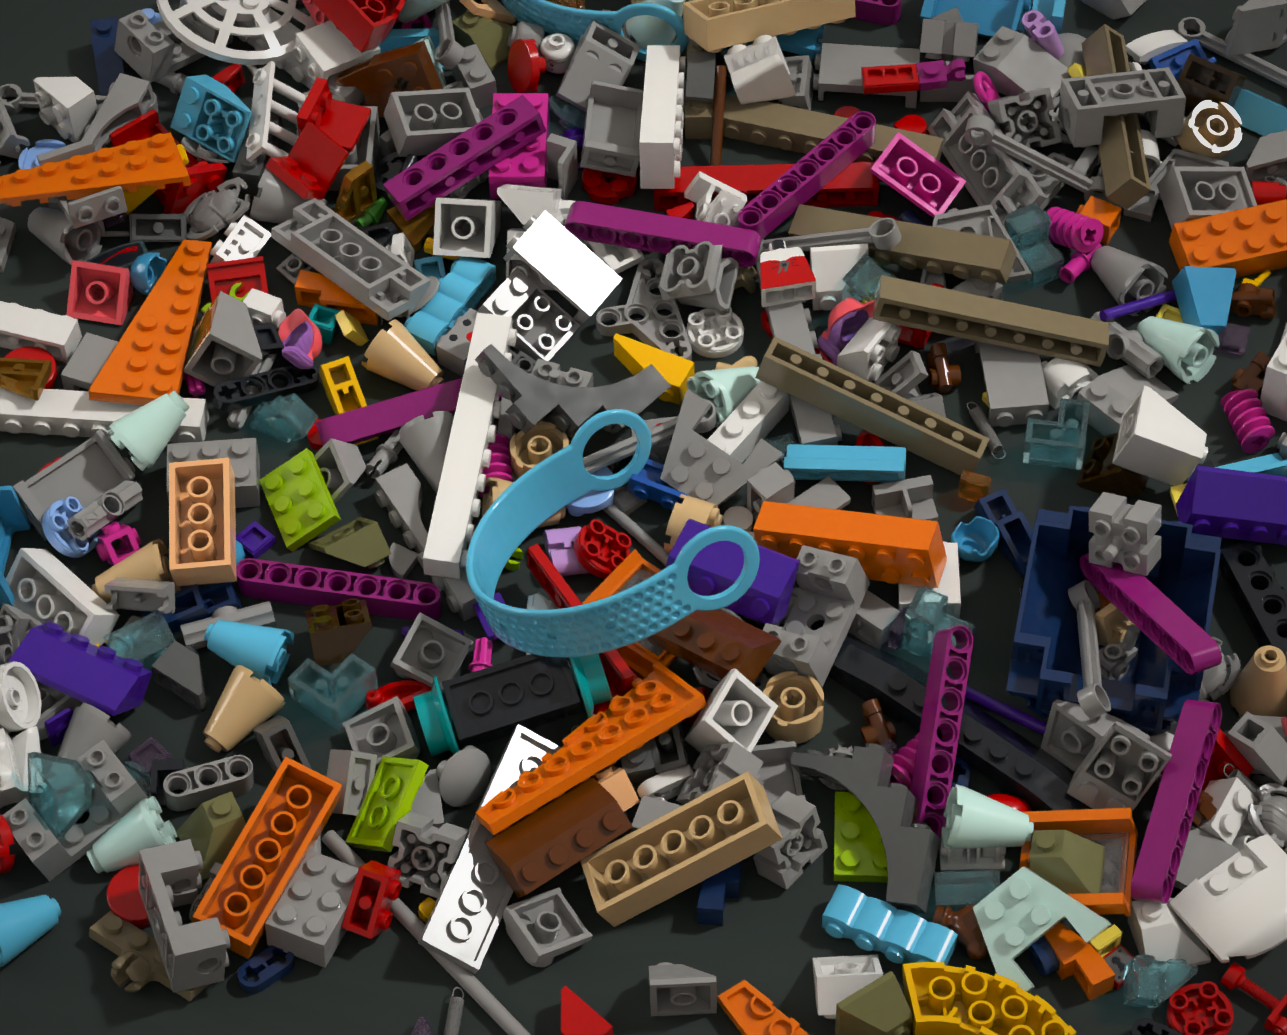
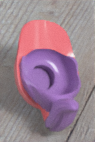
M849 297L838 303L830 312L828 328L819 336L817 343L820 350L834 365L837 366V357L840 354V350H843L864 323L873 317L874 300L862 304L858 300Z
M297 308L279 326L278 334L284 345L282 356L294 366L309 370L313 367V360L321 353L322 336L316 324L309 319L303 310Z

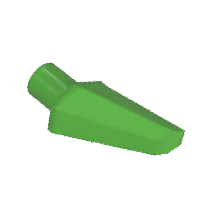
M383 196L364 210V215L356 220L359 228L367 227L371 223L375 225L379 222L388 204Z

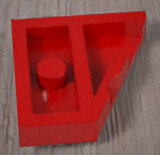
M222 162L187 167L191 185L184 186L183 182L172 183L163 213L181 214L193 200L203 193H208L211 190L219 192L217 187L224 182L228 168Z

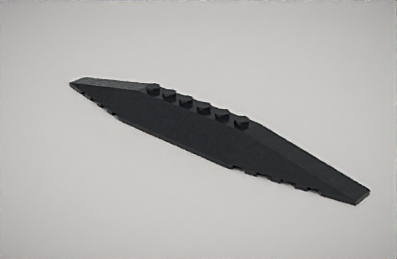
M753 622V626H754V627H757V628L763 630V628H764V626H765L764 623H762L761 625H759V624ZM814 622L811 625L810 629L817 630L818 628H821L823 625L818 622ZM846 635L828 677L864 701L878 699L881 709L886 716L898 724L904 720L920 731L928 674L908 661ZM942 696L941 703L944 709H946L947 701ZM967 699L964 700L956 756L1000 784L1001 793L1014 795L1026 800L1032 811L1092 809L1067 793L1074 773L1063 763ZM938 727L937 737L941 740L942 732L941 729ZM1137 836L1135 867L1143 843L1139 836ZM1123 839L1090 840L1104 846L1105 857L1120 872Z

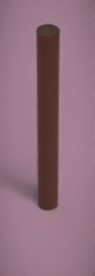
M722 65L716 66L710 166H720L722 157L727 67Z

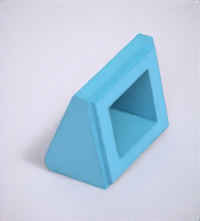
M442 255L416 259L413 262L414 268L426 277L435 276L439 280L446 276Z

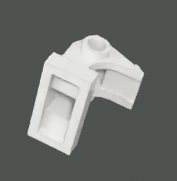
M700 171L684 191V197L697 204L695 217L698 221L737 227L738 213L747 203L746 194ZM713 192H718L719 194L716 196L714 200H712L711 197Z

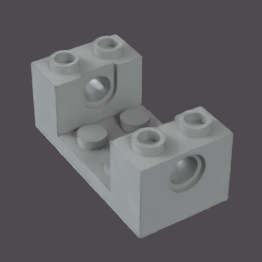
M180 0L179 8L187 4L185 0ZM211 6L203 8L211 17L223 22L224 16L217 13ZM137 10L118 20L114 51L144 80L150 81V83L206 56L187 46L176 37L166 26L164 20L151 24L150 19L141 10ZM194 13L180 19L183 25L193 33L215 44L219 34L218 30L202 22ZM233 35L229 36L227 45L232 43Z
M1169 67L1061 79L1058 118L1074 147H1089L1101 144L1104 116H1118L1128 113H1141L1143 117L1146 116L1154 138H1169L1170 136L1182 135L1186 96Z
M803 545L796 558L800 560L795 579L801 590L783 627L766 623L763 631L781 640L780 645L764 668L767 673L773 675L786 671L798 672V675L807 678L809 675L823 687L870 582L858 558ZM818 620L825 621L821 628L817 630L810 629L814 622Z
M103 739L77 758L89 775L38 813L25 798L2 815L8 822L13 837L49 882L84 856L88 850L92 849V844L139 801L145 798L148 799V796ZM87 811L90 813L86 822L82 824L75 823L76 817L81 812Z
M190 839L139 850L138 889L173 993L224 981L225 967L229 966L226 949L231 946L227 929H221L217 917L183 925L179 911H173V907L193 903L198 894L197 889L202 888L199 870L203 869L202 856L199 850L194 851Z

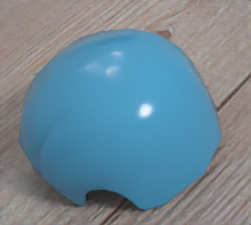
M148 252L138 256L131 265L130 270L133 286L140 293L149 295L165 270L167 260L160 257L159 252Z
M976 516L970 523L964 524L961 521L951 535V543H958V556L964 561H985L997 548L1000 537L999 530L991 520Z

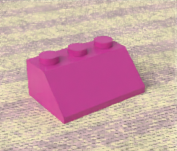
M897 132L869 170V172L933 218L935 215L943 214L966 183V180L899 132Z

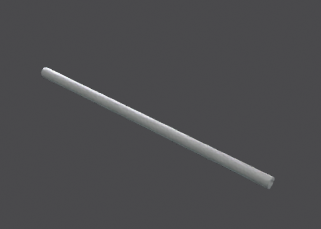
M334 830L328 831L323 836L322 842L343 863L357 868L366 864ZM397 897L395 901H392L390 912L419 941L425 924ZM425 948L508 1035H531L469 970Z

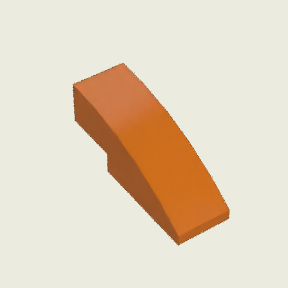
M300 270L295 284L297 305L313 307L314 304H318L338 311L344 310L358 319L360 323L378 326L379 318L377 313L326 276L316 272Z
M1060 922L1044 934L1059 961L1060 969L1056 972L1061 980L1073 975L1090 1001L1113 990L1116 974L1102 956L1089 943H1086L1083 938Z

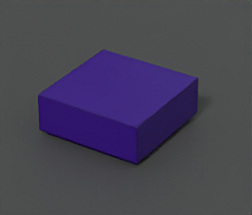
M253 521L236 535V540L243 545L245 554L253 559L259 558L276 544L275 536L256 521Z

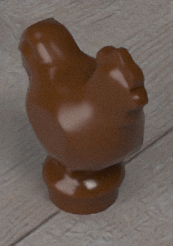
M967 904L958 911H952L949 905L946 907L938 905L932 922L945 926L957 933V944L966 949V954L971 959L981 960L986 958L988 949L973 910L976 904Z

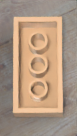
M229 458L169 463V570L176 587L237 581L235 474Z

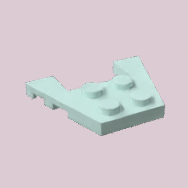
M1024 866L973 907L996 973L1018 983L1019 988L1027 992L1031 991L1035 986L1014 959L1066 917L1086 943H1090L1111 925L1108 920Z

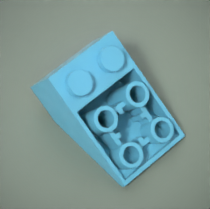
M206 74L189 76L185 79L170 127L235 163L252 111L226 85Z

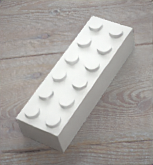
M647 45L639 139L641 189H674L675 178H680L686 56H681L680 45Z

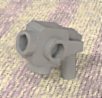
M1131 624L1128 626L1123 640L1117 644H1108L1105 648L1103 647L1099 650L1101 678L1120 680L1129 669L1128 663L1136 656L1138 651L1134 647L1140 633V629L1136 625Z

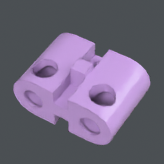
M1037 10L1025 13L1022 17V23L1028 37L1054 58H1060L1064 54V47L1061 44L1055 26L1049 20L1046 21L1045 16Z
M580 526L544 530L546 555L561 576L589 573L578 561L573 547L574 538L581 530Z

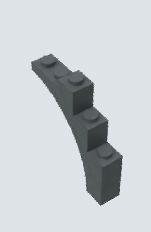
M492 344L486 347L475 359L480 371L495 382L498 386V391L505 399L513 403L505 412L509 415L511 423L525 434L549 413L553 416L555 424L569 435L592 415L603 411L624 409L639 415L671 387L652 364L635 376L615 384L598 387H570L548 382L527 373L509 361ZM611 424L603 427V429L614 436L626 425Z
M873 743L866 744V747L854 746L853 756L840 752L834 753V756H827L812 749H806L804 753L793 752L790 764L800 774L823 778L845 788L856 796L868 809L880 831L886 851L888 869L886 902L900 910L926 913L940 838L931 830L930 826L919 823L912 824L917 798L908 790L907 786L898 783L889 784L894 759L885 750V747Z

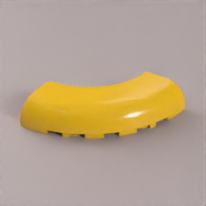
M944 962L906 963L902 966L905 999L913 1014V1035H1076V1031L1072 1026H1067L1049 1003L1038 995L1034 997L1027 991L1019 988V984L1009 978L996 973L992 976L976 971V967L966 965V968L946 966Z

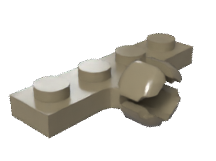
M111 910L89 928V937L119 956L112 962L111 968L112 979L119 988L133 980L132 983L124 988L126 992H137L150 981H158L172 990L155 938L114 915ZM208 985L176 993L191 1001Z

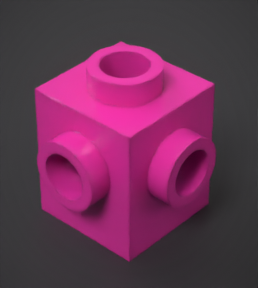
M114 522L102 528L103 533L96 536L99 544L95 545L100 559L102 561L107 560L109 564L114 566L139 550V545L142 543L135 528L131 529L126 524L119 525V522ZM119 539L120 546L114 549L111 542Z

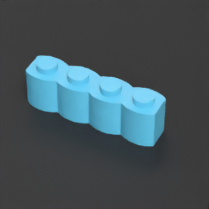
M461 256L460 259H456L453 262L450 273L444 278L439 279L440 287L435 296L419 309L413 317L410 316L406 320L404 327L427 353L436 356L438 339L450 331L458 317L463 316L470 308L475 309L480 299L489 292L497 279L496 267L477 257Z
M838 884L822 915V927L832 937L852 939L861 949L880 951L885 954L887 959L897 964L944 962V965L947 966L957 946L958 934L951 929L937 923L927 922L914 913L897 909L883 900L868 897L862 892L845 885Z

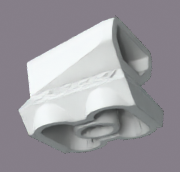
M759 36L752 45H734L727 51V54H724V59L741 105L789 98L796 95L789 77L790 72L776 36Z
M38 727L26 729L12 739L5 729L1 728L0 808L12 803H19L25 798L29 802L35 801L45 792Z

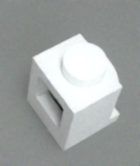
M252 288L243 300L247 305L253 325L274 323L277 330L286 318L281 298Z

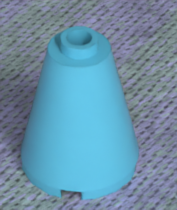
M218 620L215 624L211 623L208 626L204 640L207 641V648L234 667L242 665L253 671L250 677L254 676L259 680L262 678L272 686L271 683L277 684L288 663L290 654L287 653L286 647L287 643L293 645L294 633L286 629Z
M40 895L0 903V968L59 923L58 917L61 916V909L54 898L50 899L47 895Z

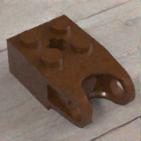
M424 41L376 54L372 58L342 71L334 79L337 86L356 87L361 90L365 96V101H362L358 106H377L379 118L384 117L383 113L391 92L443 89Z

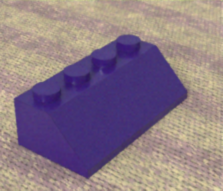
M1196 466L1176 503L1178 520L1182 523L1193 525L1192 533L1287 546V477Z
M693 519L687 520L668 555L665 568L675 562L679 552L691 538L711 528V526ZM719 541L703 548L694 557L688 569L687 581L691 591L698 595L711 596L719 594L732 586L740 576L744 565V554L741 547L734 542ZM757 544L760 562L754 582L742 597L724 608L761 623L774 625L786 617L800 560Z
M46 622L45 624L33 627L8 661V663L13 661L21 662L29 668L37 681L92 705L112 716L141 706L152 671L143 668L141 662L134 659L121 658L116 655L115 650L104 646L97 647L89 643L90 640L87 637L79 634L71 635L63 631L61 625L53 622Z

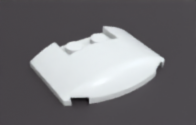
M1268 834L1255 838L1246 843L1242 850L1199 880L1196 878L1169 903V906L1221 963L1229 962V957L1246 956V959L1264 954L1287 940V854Z

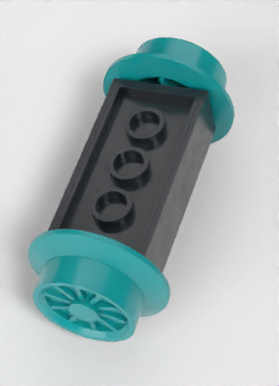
M529 654L443 681L442 685L448 705L438 677H433L431 691L413 696L431 756L451 751L453 754L461 751L455 729L461 746L464 749L468 745L478 746L509 736L518 724L526 729H531L582 713L583 709L577 691H580L587 716L590 718L593 715L594 705L612 700L599 654L569 657L571 667H569L566 657H545Z

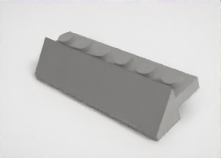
M967 91L952 111L943 108L927 130L931 136L943 138V154L955 172L966 180L964 185L977 205L991 204L1008 233L1037 222L1033 214L1047 197L1023 162L990 144L978 147L969 144L965 140L966 124L971 116L985 115L992 119L977 95ZM995 123L994 130L1002 133L997 124ZM974 129L975 131L983 132V130Z
M316 198L293 208V218L272 228L271 237L386 321L400 314L409 318L431 285L429 278Z

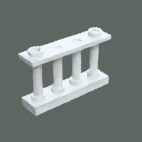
M272 61L263 68H259L253 76L252 115L250 118L249 136L246 141V160L252 162L262 152L275 158H283L289 155V153L267 142L268 133L293 146L299 137L296 118L298 113L272 100L273 90L298 103L299 111L310 92L309 90L308 92L301 93L274 79L275 63ZM270 112L296 124L297 134L271 122Z

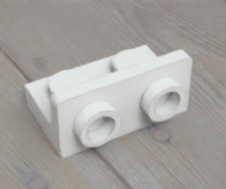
M244 214L238 223L236 221L231 222L224 232L228 236L225 242L219 240L213 247L210 254L214 257L210 263L256 257L270 238L271 233Z

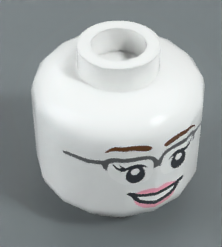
M561 33L545 37L540 44V57H544L546 61V70L555 74L566 72L575 50V44L569 36Z

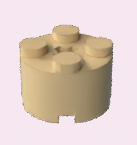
M1206 100L1198 104L1183 120L1182 135L1176 136V142L1184 151L1223 160L1242 138L1240 129L1242 125L1241 119L1237 112L1228 104L1223 102L1218 104L1211 102L1212 100Z
M545 421L537 423L526 434L522 430L516 435L514 433L510 440L512 473L517 480L538 463L568 446L569 440L564 431L562 433L556 429V425Z
M681 494L679 497L682 504L675 503L668 522L666 535L671 536L670 544L664 543V551L667 553L671 552L689 519L711 527L721 526L723 515L719 514L720 509H718V505Z
M795 671L782 672L769 679L763 693L775 702L778 707L765 728L767 734L776 741H795L796 744L806 742L819 734L823 724L824 692L817 680L809 675L808 678L798 675V672Z

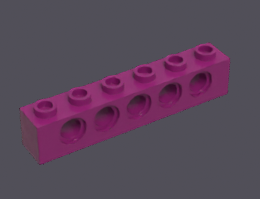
M521 95L385 182L383 185L391 203L408 221L436 202V198H444L545 133L546 128L541 115L524 95Z

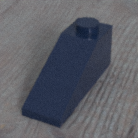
M117 17L90 20L92 45L101 96L108 95L110 85L117 80L120 73L125 74L124 59L114 51L118 27Z

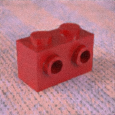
M373 860L360 866L341 928L370 939L384 930L386 931L393 917V913L390 912L392 901L397 899L401 891L402 882H399L401 871Z

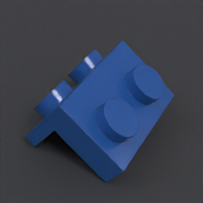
M1195 38L1152 57L1148 64L1151 69L1169 67L1178 82L1189 54L1199 56L1213 63L1217 61L1215 57L1207 58L1198 39Z
M648 459L638 475H631L626 491L632 492L639 499H650L660 503L662 507L668 510H673L676 502L682 504L679 496L687 494L677 491L661 480L660 477L664 465Z

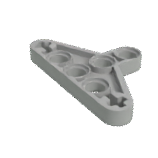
M646 257L638 264L627 303L598 311L596 315V329L604 336H614L616 333L619 335L633 333L644 344L676 356L678 355L674 351L678 347L680 356L691 361L692 348L676 300H663L661 295H654L650 292L652 289L659 288L664 265L658 258ZM649 270H652V272L655 273V278L651 279V274ZM661 309L670 310L672 314L668 316L659 315L657 312ZM633 314H641L642 316H644V318L642 320L635 321L632 320L629 316ZM610 318L615 320L616 323L614 325H604L601 321ZM668 330H674L679 335L668 337L664 333Z

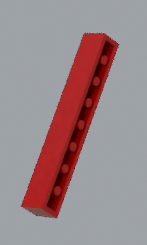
M852 162L803 205L814 207L878 206V177L869 172L875 162ZM794 164L681 167L680 178H675L674 189H654V211H667L675 206L684 205L692 202L694 210H697V204L685 198L684 191L699 171L746 194V206ZM714 191L711 199L714 200L719 193Z

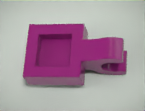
M964 59L953 60L946 66L944 60L916 63L920 91L948 88V81L966 80Z

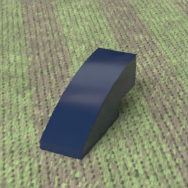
M1003 488L979 499L974 509L978 516L991 520L998 527L1000 537L997 546L1013 567L1024 576L1027 569L1033 530L1022 510L1017 512L1006 489Z
M232 582L216 583L204 589H200L195 584L175 593L174 613L161 614L151 611H142L149 634L180 632V625L212 617L213 612L218 608L234 606L237 609H241L242 605L237 589Z
M743 860L703 881L697 904V924L723 926L726 897L739 899Z

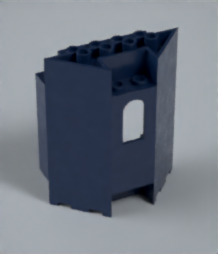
M1069 505L1068 513L1038 509L1037 519L1034 524L1006 691L1012 696H1021L1027 700V707L1043 719L1046 716L1049 717L1052 703L1056 699L1079 704L1077 692L1083 689L1077 611L1070 601L1068 589L1087 580L1080 568V557L1089 553V541L1094 536V533L1089 532L1090 508L1086 506L1077 507ZM1161 520V527L1155 534L1161 536V558L1145 577L1209 635L1221 553V537L1192 533L1193 525L1185 524L1180 521ZM1096 589L1102 604L1107 598ZM1100 607L1095 609V613L1100 611ZM1140 630L1134 645L1138 651L1136 656L1128 663L1129 669L1120 680L1101 678L1102 688L1105 690L1111 704V710L1106 712L1107 714L1125 721L1144 733H1148L1149 736H1154L1170 731L1171 725L1178 723L1182 707L1187 699L1199 700L1204 671L1194 675L1187 674ZM1098 644L1099 650L1104 647Z

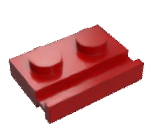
M263 256L206 264L212 302L220 291L229 295L231 287L240 282L243 286L235 293L237 297L245 296L252 288L269 294Z

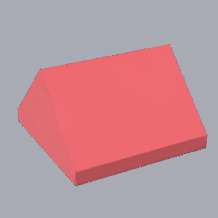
M72 260L66 315L77 319L123 325L134 296L129 268Z

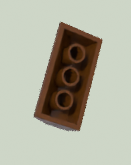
M720 609L714 611L696 610L668 628L647 637L651 644L720 679H723L731 669H737L752 683L781 643L779 638Z
M591 776L587 781L580 782L570 788L562 796L546 803L534 813L527 815L508 829L484 842L513 892L517 898H520L633 826L617 800Z

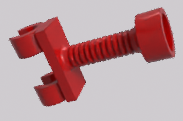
M1234 962L1225 972L1220 983L1231 991L1235 988H1241L1252 998H1255L1261 1004L1263 1003L1264 1006L1266 1005L1268 1009H1271L1272 1013L1266 1019L1264 1028L1268 1031L1271 1030L1274 1035H1287V1018L1281 1016L1287 1009V994L1282 1000H1277L1266 990L1252 983L1253 981H1250V979H1247L1245 976L1246 969L1237 962Z

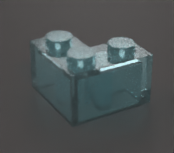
M1035 202L1007 214L1005 218V229L1032 274L1033 279L1025 280L1032 290L1060 278L1059 270L1064 264V257L1061 251L1057 248L1055 249L1048 239L1051 226L1050 217Z
M1061 398L1058 422L1028 418L1022 463L1081 470L1090 402Z
M920 586L905 613L903 648L914 655H922L931 659L934 637L939 630L963 625L972 632L974 642L975 625L947 614L948 596ZM952 634L951 642L952 645L955 647L956 639Z
M353 653L332 673L307 658L287 679L291 699L336 730H339L342 727V723L349 720L365 703L367 692L378 689L375 668Z

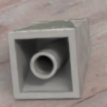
M222 291L218 293L194 329L184 368L185 373L213 387L224 381L251 375L262 360L261 349L246 303Z

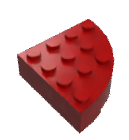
M312 0L318 9L333 22L336 28L361 53L375 48L387 38L405 4V0Z

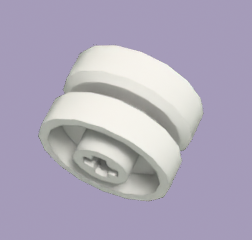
M13 661L1 664L0 729L4 728L7 733L29 729L37 724L41 715V695L36 679L29 668L21 662Z

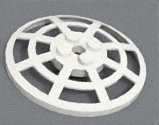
M156 0L159 13L166 26L182 42L201 54L233 64L264 65L270 61L278 62L294 55L295 39L280 46L274 35V32L283 28L292 17L306 25L303 31L316 26L311 15L309 17L295 8L296 0H288V4L280 0H185L187 4L175 11L171 9L168 0ZM211 6L217 13L224 16L223 22L211 17L203 8ZM270 6L284 12L278 20L271 24L265 18ZM194 13L202 22L218 30L219 34L215 44L193 33L183 25L180 19ZM235 21H255L258 27L244 28L233 25ZM230 35L241 37L263 36L269 49L263 51H244L227 48L226 45Z

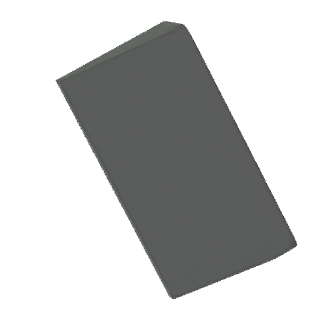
M129 214L128 216L130 242L182 243L184 239L187 240L186 214Z

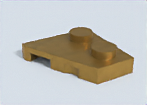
M366 160L357 167H353L344 175L334 208L335 213L350 223L361 216L364 210L377 201L373 166Z
M435 203L408 221L396 207L387 210L388 220L395 225L399 233H404L415 252L419 251L421 242L427 234L431 236L434 232Z
M0 357V387L27 398L39 400L52 372L51 361Z

